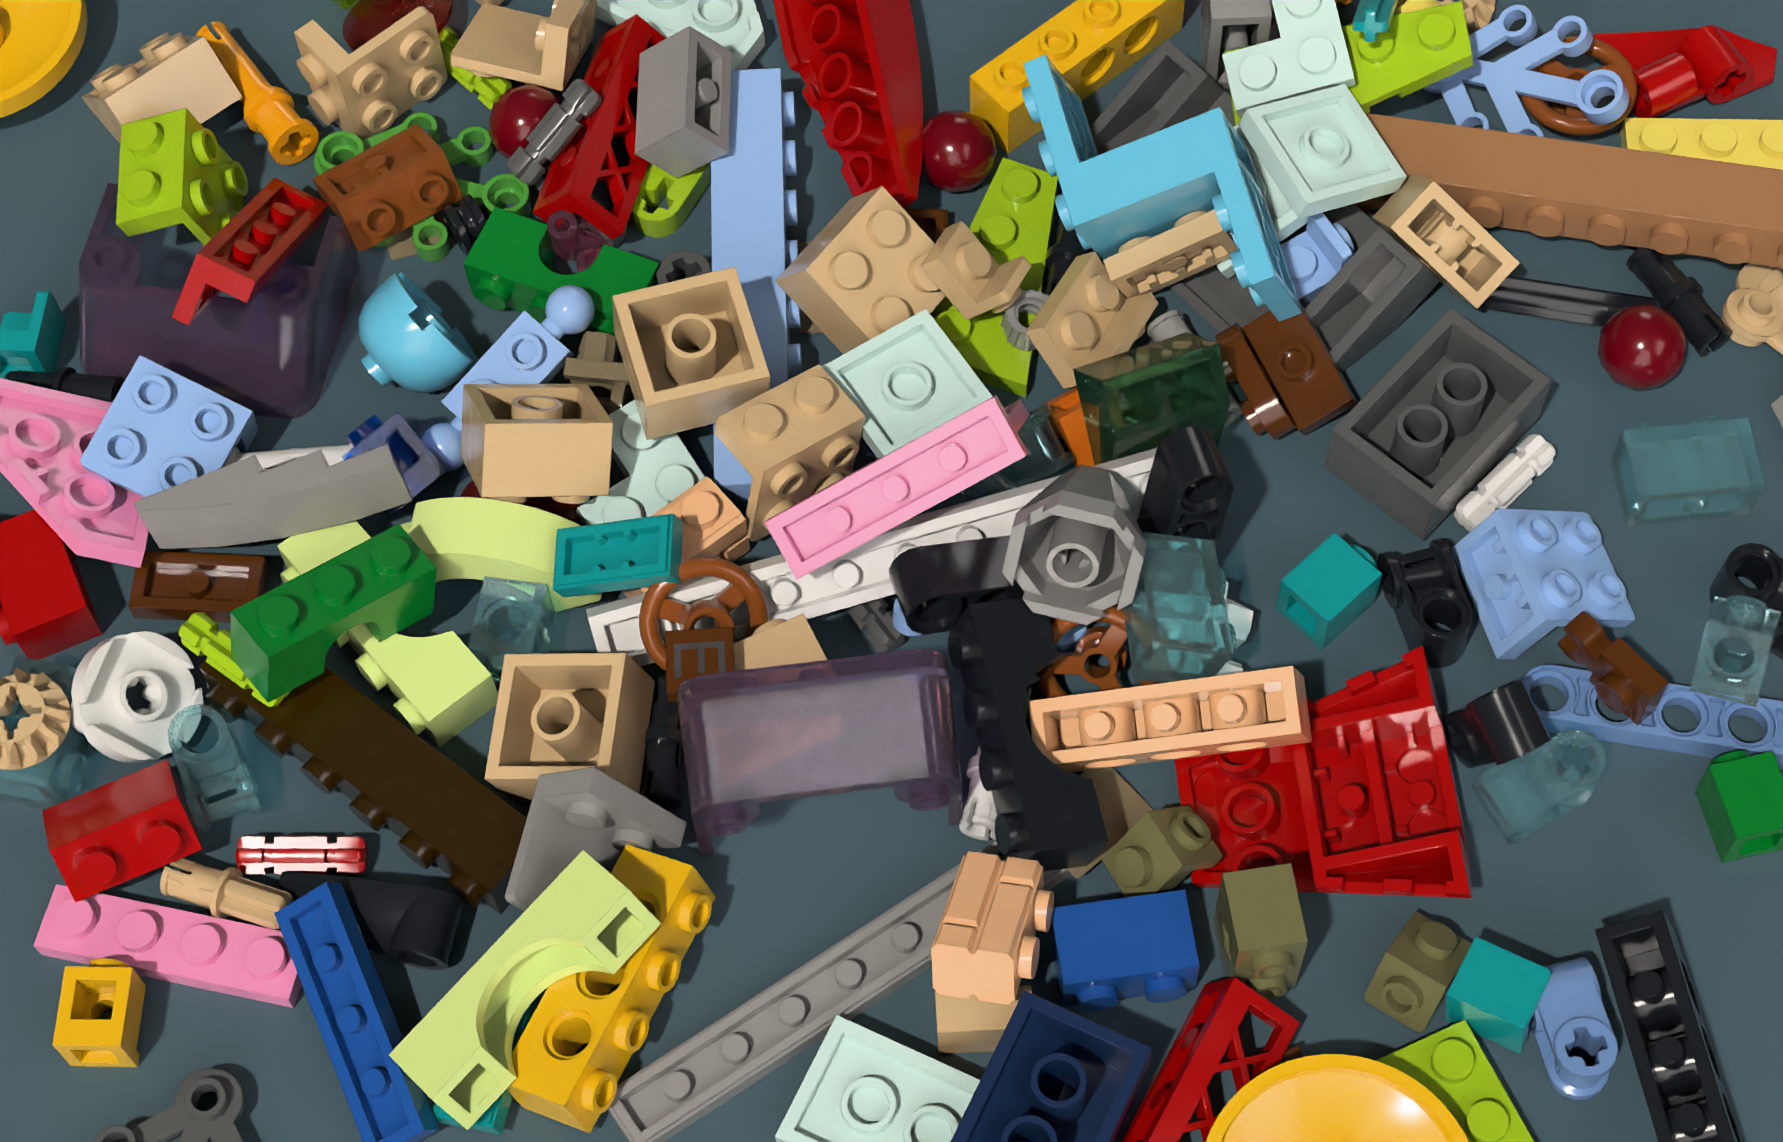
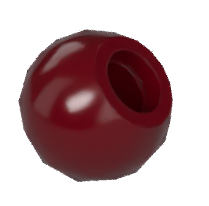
M523 84L505 91L493 103L489 118V136L499 154L509 160L519 146L526 148L529 144L526 138L556 102L560 105L563 103L560 97L546 87Z
M964 110L943 111L928 119L922 128L923 155L920 173L930 185L946 192L968 191L984 182L994 165L997 149L993 133L981 117Z
M1647 303L1624 307L1615 313L1600 330L1598 357L1601 366L1615 383L1634 390L1660 387L1673 378L1680 370L1685 354V333L1682 326L1667 310Z

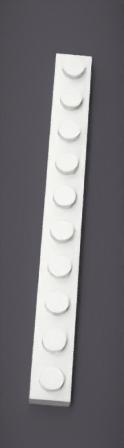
M1157 448L1091 466L1110 472L1123 490L1136 520L1138 519ZM1059 476L914 516L797 580L782 554L741 565L740 567L746 570L761 587L768 605L769 621L779 618L789 620L803 613L806 619L896 594L889 577V567L899 554L909 549L927 545L1011 535L1016 513ZM699 577L679 584L667 597L690 605L699 600L710 601L730 583L716 577ZM646 593L586 609L598 653H627L640 667L655 663L643 645L639 630V613ZM744 600L730 612L735 626L734 640L745 637L749 627V610ZM711 616L702 617L696 622L694 628H712L716 623V619ZM658 619L659 631L665 643V631L680 630V626L672 621Z

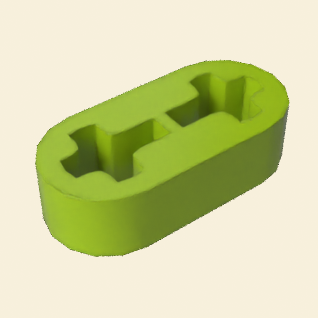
M711 162L679 178L650 163L631 211L633 223L637 230L645 236L654 238L667 237L675 233L683 225L710 184ZM666 196L668 210L659 207L653 214L648 213L647 205L657 207Z

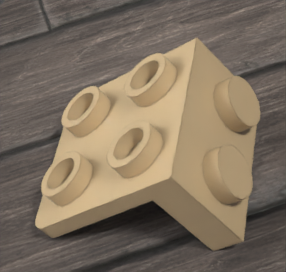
M424 6L417 7L350 54L313 19L294 32L301 57L296 62L300 72L310 84L312 93L308 95V101L312 109L326 125L334 122L343 131L354 133L362 140L371 137L375 133L385 131L393 124L396 118L418 102L432 98L448 78L433 14Z
M820 364L717 417L715 435L753 477L745 514L748 531L746 535L752 542L771 534L764 523L769 518L850 475L853 471L866 416Z

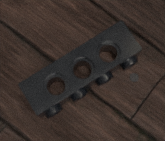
M1663 910L1596 929L1597 939L1658 1142H1741L1677 934Z

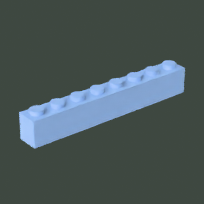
M781 68L731 70L728 153L711 161L712 272L731 267L736 268L770 373V389L802 373L801 344H790L789 329L801 328V310L775 282L799 256L798 240H787V226H798L797 190H786V176H797L795 140H785V127H796L794 91L783 92ZM716 423L713 424V430H714V432H715ZM714 433V483L740 510L742 515H745L753 477Z

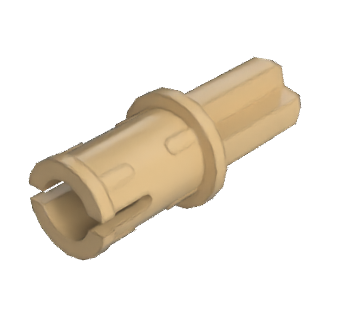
M186 857L170 863V866L179 868L178 871L165 866L160 879V891L163 896L174 897L210 909L213 917L226 919L229 916H233L273 930L280 928L274 913L294 902V898L289 892L243 878V873L238 868L228 867L223 871L189 860Z

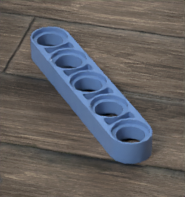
M1540 665L1531 669L1522 680L1529 695L1533 687L1544 684L1556 687L1563 694L1565 706L1557 711H1545L1535 705L1548 732L1714 759L1723 754L1740 750L1747 751L1749 756L1773 751L1779 768L1783 770V701L1668 683L1656 710L1637 726L1630 718L1622 722H1612L1599 714L1595 703L1599 696L1595 686L1589 681L1592 672L1589 670L1558 665ZM1671 705L1685 707L1695 716L1697 727L1695 730L1686 733L1674 731L1663 721L1661 711ZM1735 716H1747L1754 719L1762 728L1763 739L1756 743L1739 741L1731 734L1728 721Z

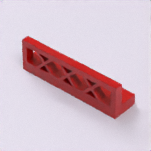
M637 14L605 32L599 38L583 81L587 82L600 94L602 103L590 118L583 116L579 121L583 125L582 128L554 162H551L533 209V213L550 226L577 213L612 240L624 233L649 164L648 161L635 154L636 122L627 98L629 93L638 91L640 53L666 39ZM622 135L630 157L628 166L619 167L611 146L612 138ZM606 181L614 204L611 213L591 198L596 182Z
M274 177L196 254L171 318L189 326L222 291L248 303L321 225L329 204Z
M1236 977L1205 984L1121 1142H1179L1183 1133L1197 1129L1201 1130L1202 1139L1205 1142L1218 1117L1213 1116L1207 1092V1086L1214 1073L1231 1069L1236 1091L1238 1092L1256 1076L1279 1065L1300 1022ZM1248 1010L1274 1029L1260 1054L1245 1057L1238 1027ZM1227 1051L1229 1061L1220 1063L1222 1057ZM1256 1063L1249 1075L1247 1065ZM1196 1110L1198 1121L1188 1123Z

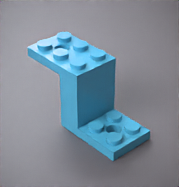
M1045 54L1023 63L1030 85L1022 89L1023 99L1034 123L1041 121L1046 140L1038 142L1039 152L1051 177L1058 176L1063 193L1055 197L1057 211L1066 230L1071 231L1075 229L1085 251L1092 248L1104 260L1117 254L1118 249L1129 240L1142 236L1154 237L1174 228L1175 222L1186 214L1195 211L1209 212L1215 209L1224 232H1231L1238 249L1230 253L1231 262L1238 281L1243 289L1249 288L1256 306L1260 307L1266 304L1279 322L1302 314L1249 149L1220 107L1098 155L1081 98Z

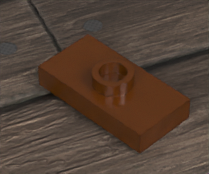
M1298 299L1302 314L1279 322L1273 313L1268 311L1242 327V330L1298 431L1306 435L1358 402Z

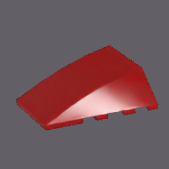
M1423 646L1401 655L1403 661L1373 674L1369 670L1345 681L1347 687L1313 703L1308 698L1307 706L1312 742L1174 760L1181 806L1186 805L1192 808L1194 813L1206 823L1212 840L1222 854V859L1214 867L1191 871L1192 884L1195 888L1219 889L1222 873L1291 863L1297 892L1472 898L1470 855L1447 735Z

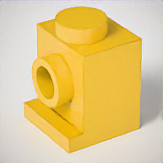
M107 958L93 959L89 961L88 967L65 966L52 1045L70 1066L138 1067L140 1054L137 1051L146 985L133 967H130L123 961ZM113 1008L111 1020L99 1019L104 1011Z

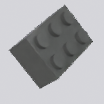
M1450 308L1332 429L1324 467L1424 541L1538 420L1552 379Z

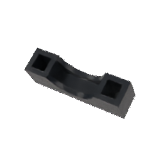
M1023 599L969 604L949 633L948 653L953 667L961 671L966 690L963 699L964 716L968 727L972 730L975 729L981 749L979 758L980 779L984 789L992 792L997 812L995 837L1001 853L1007 854L1008 857L1039 861L1040 865L1043 866V872L1087 866L1109 842L1093 781L1091 778L1070 773L1050 761L1031 738L1024 717L1026 690L1039 683L1059 657L1049 618L1045 615L1033 613Z

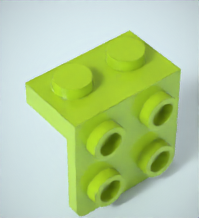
M187 108L121 125L116 225L128 237L183 223L205 246L243 209V196H246L248 193V180L243 167L239 162L233 161L217 143L212 131L204 128Z

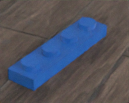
M325 882L274 913L362 1141L419 1142L438 1131L439 1127L425 1092L389 1056L393 1049L403 1040L402 1034L342 883Z

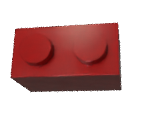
M33 509L0 522V603L2 605L0 608V635L6 646L17 643L29 662L33 663L103 635L73 551L37 511Z
M168 759L42 810L49 851L75 903L202 850L192 809Z

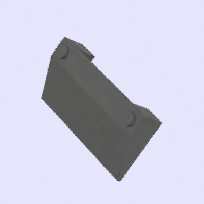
M1166 39L1090 126L1097 153L1100 155L1218 107L1222 109L1233 127L1236 124L1231 95ZM1355 204L1323 212L1331 224L1337 222L1346 230L1353 243L1354 254L1312 302L1304 307L1341 373L1395 330L1440 281L1427 267ZM1307 223L1282 240L1280 245L1305 232ZM1216 265L1169 285L1178 296L1219 333L1236 322L1241 327H1244L1270 311L1266 304L1260 307L1256 306L1249 288H1242L1236 274L1227 279Z

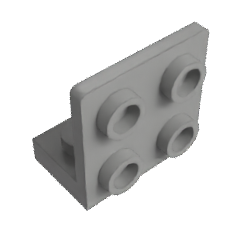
M595 767L539 775L506 889L505 899L508 903L525 911L582 850L611 873L626 845L649 852L651 850L681 847L687 822Z

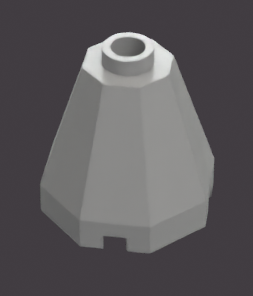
M1080 465L1059 476L1016 513L1002 573L1012 586L1014 579L1024 591L1022 599L1033 613L1088 625L1102 618L1103 610L1118 604L1117 610L1133 603L1147 544L1123 490L1110 472Z

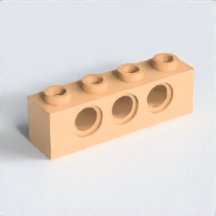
M1294 666L1028 701L1031 733L1034 743L1050 761L1070 773L1312 742L1304 676Z

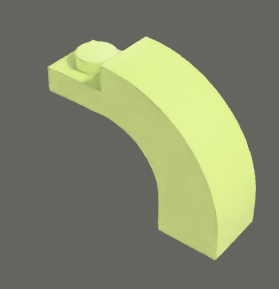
M448 497L417 502L412 521L401 524V527L437 567L436 582L448 579H477L494 582L516 589L555 612L601 600L602 593L562 597L553 591L557 529L581 526L556 514L502 500Z

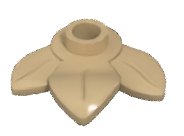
M1749 263L1736 275V290L1730 293L1725 300L1721 319L1733 332L1730 338L1738 344L1756 347L1766 342L1783 356V271L1778 267Z

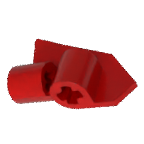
M1714 25L1691 29L1596 33L1593 35V38L1601 40L1617 49L1632 66V73L1637 82V97L1631 111L1637 118H1656L1703 97H1706L1712 104L1728 102L1772 83L1774 78L1776 48L1746 39Z

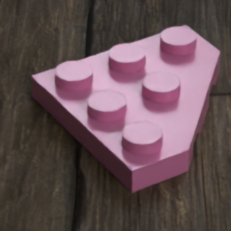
M0 378V472L76 555L141 568L149 531L137 513L134 502L143 497L84 469L80 463L83 453L112 402Z

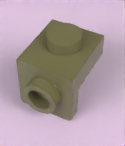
M1185 805L1147 811L1104 855L1102 862L1125 897L1172 891L1191 871L1214 867L1222 859V854L1212 840L1206 823L1194 813L1192 808Z
M1415 911L1386 951L1364 994V1000L1412 1030L1422 1033L1433 1017L1440 1001L1450 988L1472 943L1456 935L1446 925L1432 921Z

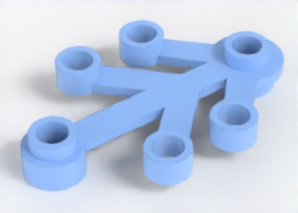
M1519 4L1509 6L1500 14L1499 19L1469 35L1473 66L1423 88L1430 93H1442L1456 122L1455 125L1466 127L1482 125L1483 129L1494 130L1487 117L1475 111L1464 83L1486 87L1508 132L1539 137L1546 136L1538 126L1531 123L1518 95L1578 107L1588 120L1597 124L1616 121L1623 115L1629 104L1627 88L1620 77L1611 70L1599 69L1592 71L1580 81L1530 71L1561 53L1567 57H1577L1584 54L1590 48L1593 37L1582 18L1570 15L1560 19L1554 25L1553 30L1533 40L1538 31L1537 20L1529 8ZM1526 19L1525 25L1520 30L1515 32L1509 31L1511 25L1516 20ZM1581 30L1579 37L1575 41L1570 43L1563 42L1564 37L1570 31ZM1505 41L1514 46H1522L1494 63L1477 59ZM1608 95L1615 96L1613 101L1607 106L1596 108L1601 98Z

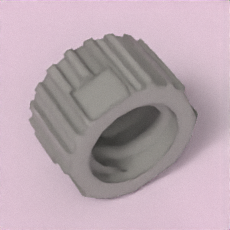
M1033 289L1029 291L1022 290L1018 299L1005 309L1001 327L1007 342L1012 344L1013 347L1027 352L1036 349L1025 333L1027 328L1019 323L1018 314L1031 313L1037 315L1049 295L1041 291H1034Z

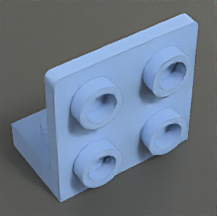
M139 355L83 453L80 463L84 469L145 498L225 467L236 446L245 451L248 450L258 432V427L252 410Z
M1498 508L1451 548L1455 562L1496 659H1516L1556 626L1565 627L1582 611L1593 617L1601 627H1626L1635 620L1634 612L1626 597V589L1622 581L1617 577L1602 543L1601 533L1593 523L1590 515L1586 512Z

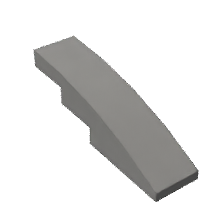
M385 444L331 466L328 464L321 449L266 471L263 470L256 455H253L137 500L134 504L137 513L159 549L224 547L287 538L349 523L413 500L406 480L388 444Z

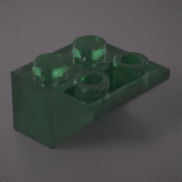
M1185 332L1073 369L1094 465L1158 448L1168 435L1187 427H1200L1207 430L1218 449L1231 402L1217 342Z

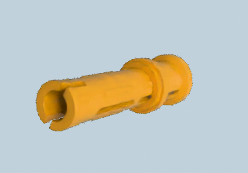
M219 21L211 22L212 28L220 37L219 40L214 37L206 25L201 27L196 36L205 37L241 93L242 98L239 101L244 106V120L250 130L257 134H262L266 139L268 151L274 161L281 165H292L307 158L314 151L319 141V133L312 122L307 119H301L294 110V101L291 95L283 88L272 86L231 35L224 23Z

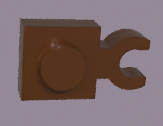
M1584 611L1564 627L1563 630L1567 635L1557 645L1571 660L1584 665L1592 672L1589 681L1595 686L1599 698L1607 707L1617 713H1624L1637 726L1656 710L1669 682L1620 637L1614 642L1609 640L1600 624Z

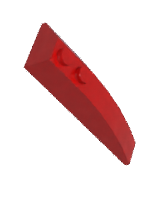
M773 0L784 56L791 70L799 72L806 85L802 93L809 107L818 110L826 126L821 132L829 148L837 150L844 163L841 173L853 197L883 186L904 209L918 199L923 155L921 140L923 128L921 67L909 0Z

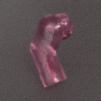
M560 210L548 218L547 229L554 252L564 260L576 261L578 272L590 267L599 255L603 245L606 244L601 236L578 226L575 216L569 211Z

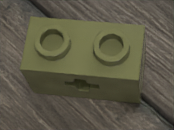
M1288 863L1222 873L1213 924L1224 978L1236 977L1267 1000L1282 997L1288 992L1287 989L1296 987L1308 944L1292 865Z

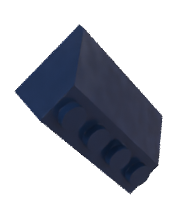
M1024 990L951 1142H1117L1147 1077L1152 1048Z

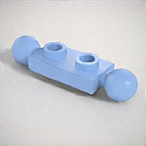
M565 285L554 290L546 302V318L541 324L524 310L441 401L456 417L451 423H438L431 426L423 434L420 442V452L423 460L430 468L440 472H451L464 464L460 456L463 384H548L565 366L566 358L574 356L559 340L565 334L572 335L584 331L592 323L595 315V305L592 297L586 290L575 285Z

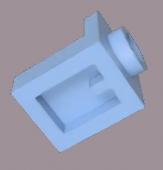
M1323 212L1308 216L1306 231L1280 245L1297 298L1303 307L1312 302L1354 254V246L1346 230L1337 222L1331 224Z

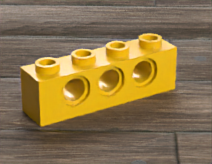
M1076 0L969 76L970 113L982 118L992 131L995 142L1009 154L1043 129L1041 121L1034 123L1023 99L1022 89L1030 86L1023 63L1046 54L1081 98V101H1083L1160 46L1166 39L1171 38L1182 30L1185 0Z
M631 845L625 846L610 874L637 897L661 922L660 926L615 974L599 971L579 972L566 976L547 988L512 1051V1061L517 1078L506 1089L524 1109L589 1134L600 1114L605 1112L612 1104L616 1095L619 1078L632 1054L639 1050L645 1042L649 1031V1022L664 994L675 985L680 974L681 962L695 935L700 933L707 925L712 911V903L716 898L694 866ZM620 984L616 990L608 994L614 986ZM588 1043L584 1050L576 1054L581 1046Z

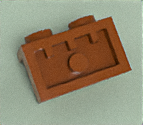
M418 124L312 178L321 198L329 204V207L342 220L352 244L360 252L366 251L442 210L443 206L451 205L462 198L461 190L443 149Z

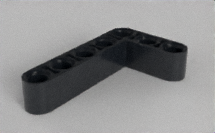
M1187 427L1179 429L1168 435L1156 450L1138 519L1136 520L1147 544L1133 603L1124 608L1185 599L1198 591L1207 578L1233 494V482L1211 435L1203 428ZM1010 535L920 546L899 554L889 567V577L907 626L912 631L920 634L947 632L953 629L969 604L1022 599L1024 591L1014 579L1012 586L1002 573Z

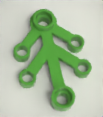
M417 112L408 116L402 124L365 140L347 131L331 133L323 138L317 147L314 156L316 173L320 175L415 124H418L422 129H428L429 132L427 134L439 144L440 133L437 122L432 115L425 112ZM479 126L465 128L459 133L457 138L439 145L443 149L450 167L460 162L471 167H480L490 162L494 156V146L489 132ZM473 143L484 144L477 150L467 149ZM513 174L497 175L487 181L485 185L455 178L462 197L470 194L482 211H486L488 218L494 207L501 208L506 204L516 205L501 209L527 218L531 213L532 201L528 185L520 181ZM462 198L459 201L455 202V204L461 205ZM433 215L411 226L413 229L412 239L421 259L435 262L449 254L451 241L448 230L443 223L436 221ZM395 235L373 247H382L389 244L395 238ZM428 237H441L436 244H423V241Z

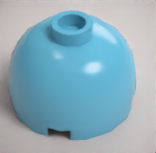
M396 271L375 290L363 306L358 319L359 337L368 354L361 359V362L368 372L384 387H387L394 380L410 392L428 394L443 390L464 376L479 359L475 350L457 326L451 329L440 315L443 310L402 272L398 274Z

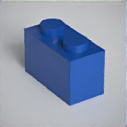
M1185 889L1053 907L1049 934L1062 1007L1078 1005V1009L1081 1011L1097 1012L1116 1006L1120 999L1146 996V1000L1149 1002L1162 1003L1185 996L1186 990L1196 989L1200 964Z

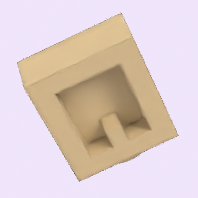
M960 221L944 229L921 264V267L962 316L968 320L989 310L994 314L1000 313L1011 306L1022 292L1019 285L1029 271L1031 264L1024 256H1020L999 265L966 224Z

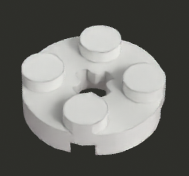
M148 631L133 632L105 639L83 657L76 669L71 690V724L78 732L85 735L87 741L95 749L113 760L124 763H145L160 759L166 754L183 747L191 739L201 720L204 703L202 688L195 689L194 678L189 669L195 667L188 654L180 646L157 633ZM138 682L143 684L145 687L142 696L150 702L148 710L144 708L132 710L126 699V689L134 687Z

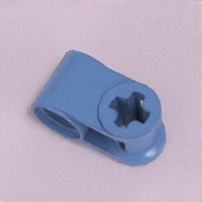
M1581 957L1544 966L1551 972L1550 982L1529 1023V1030L1533 1033L1548 1080L1561 1095L1574 1100L1589 1099L1602 1091L1607 1084L1610 1069L1614 1066L1618 1054L1617 1039L1614 1036L1603 1006L1596 974L1588 959ZM1571 1051H1578L1580 1057H1569ZM1594 1060L1593 1066L1585 1065L1584 1061Z

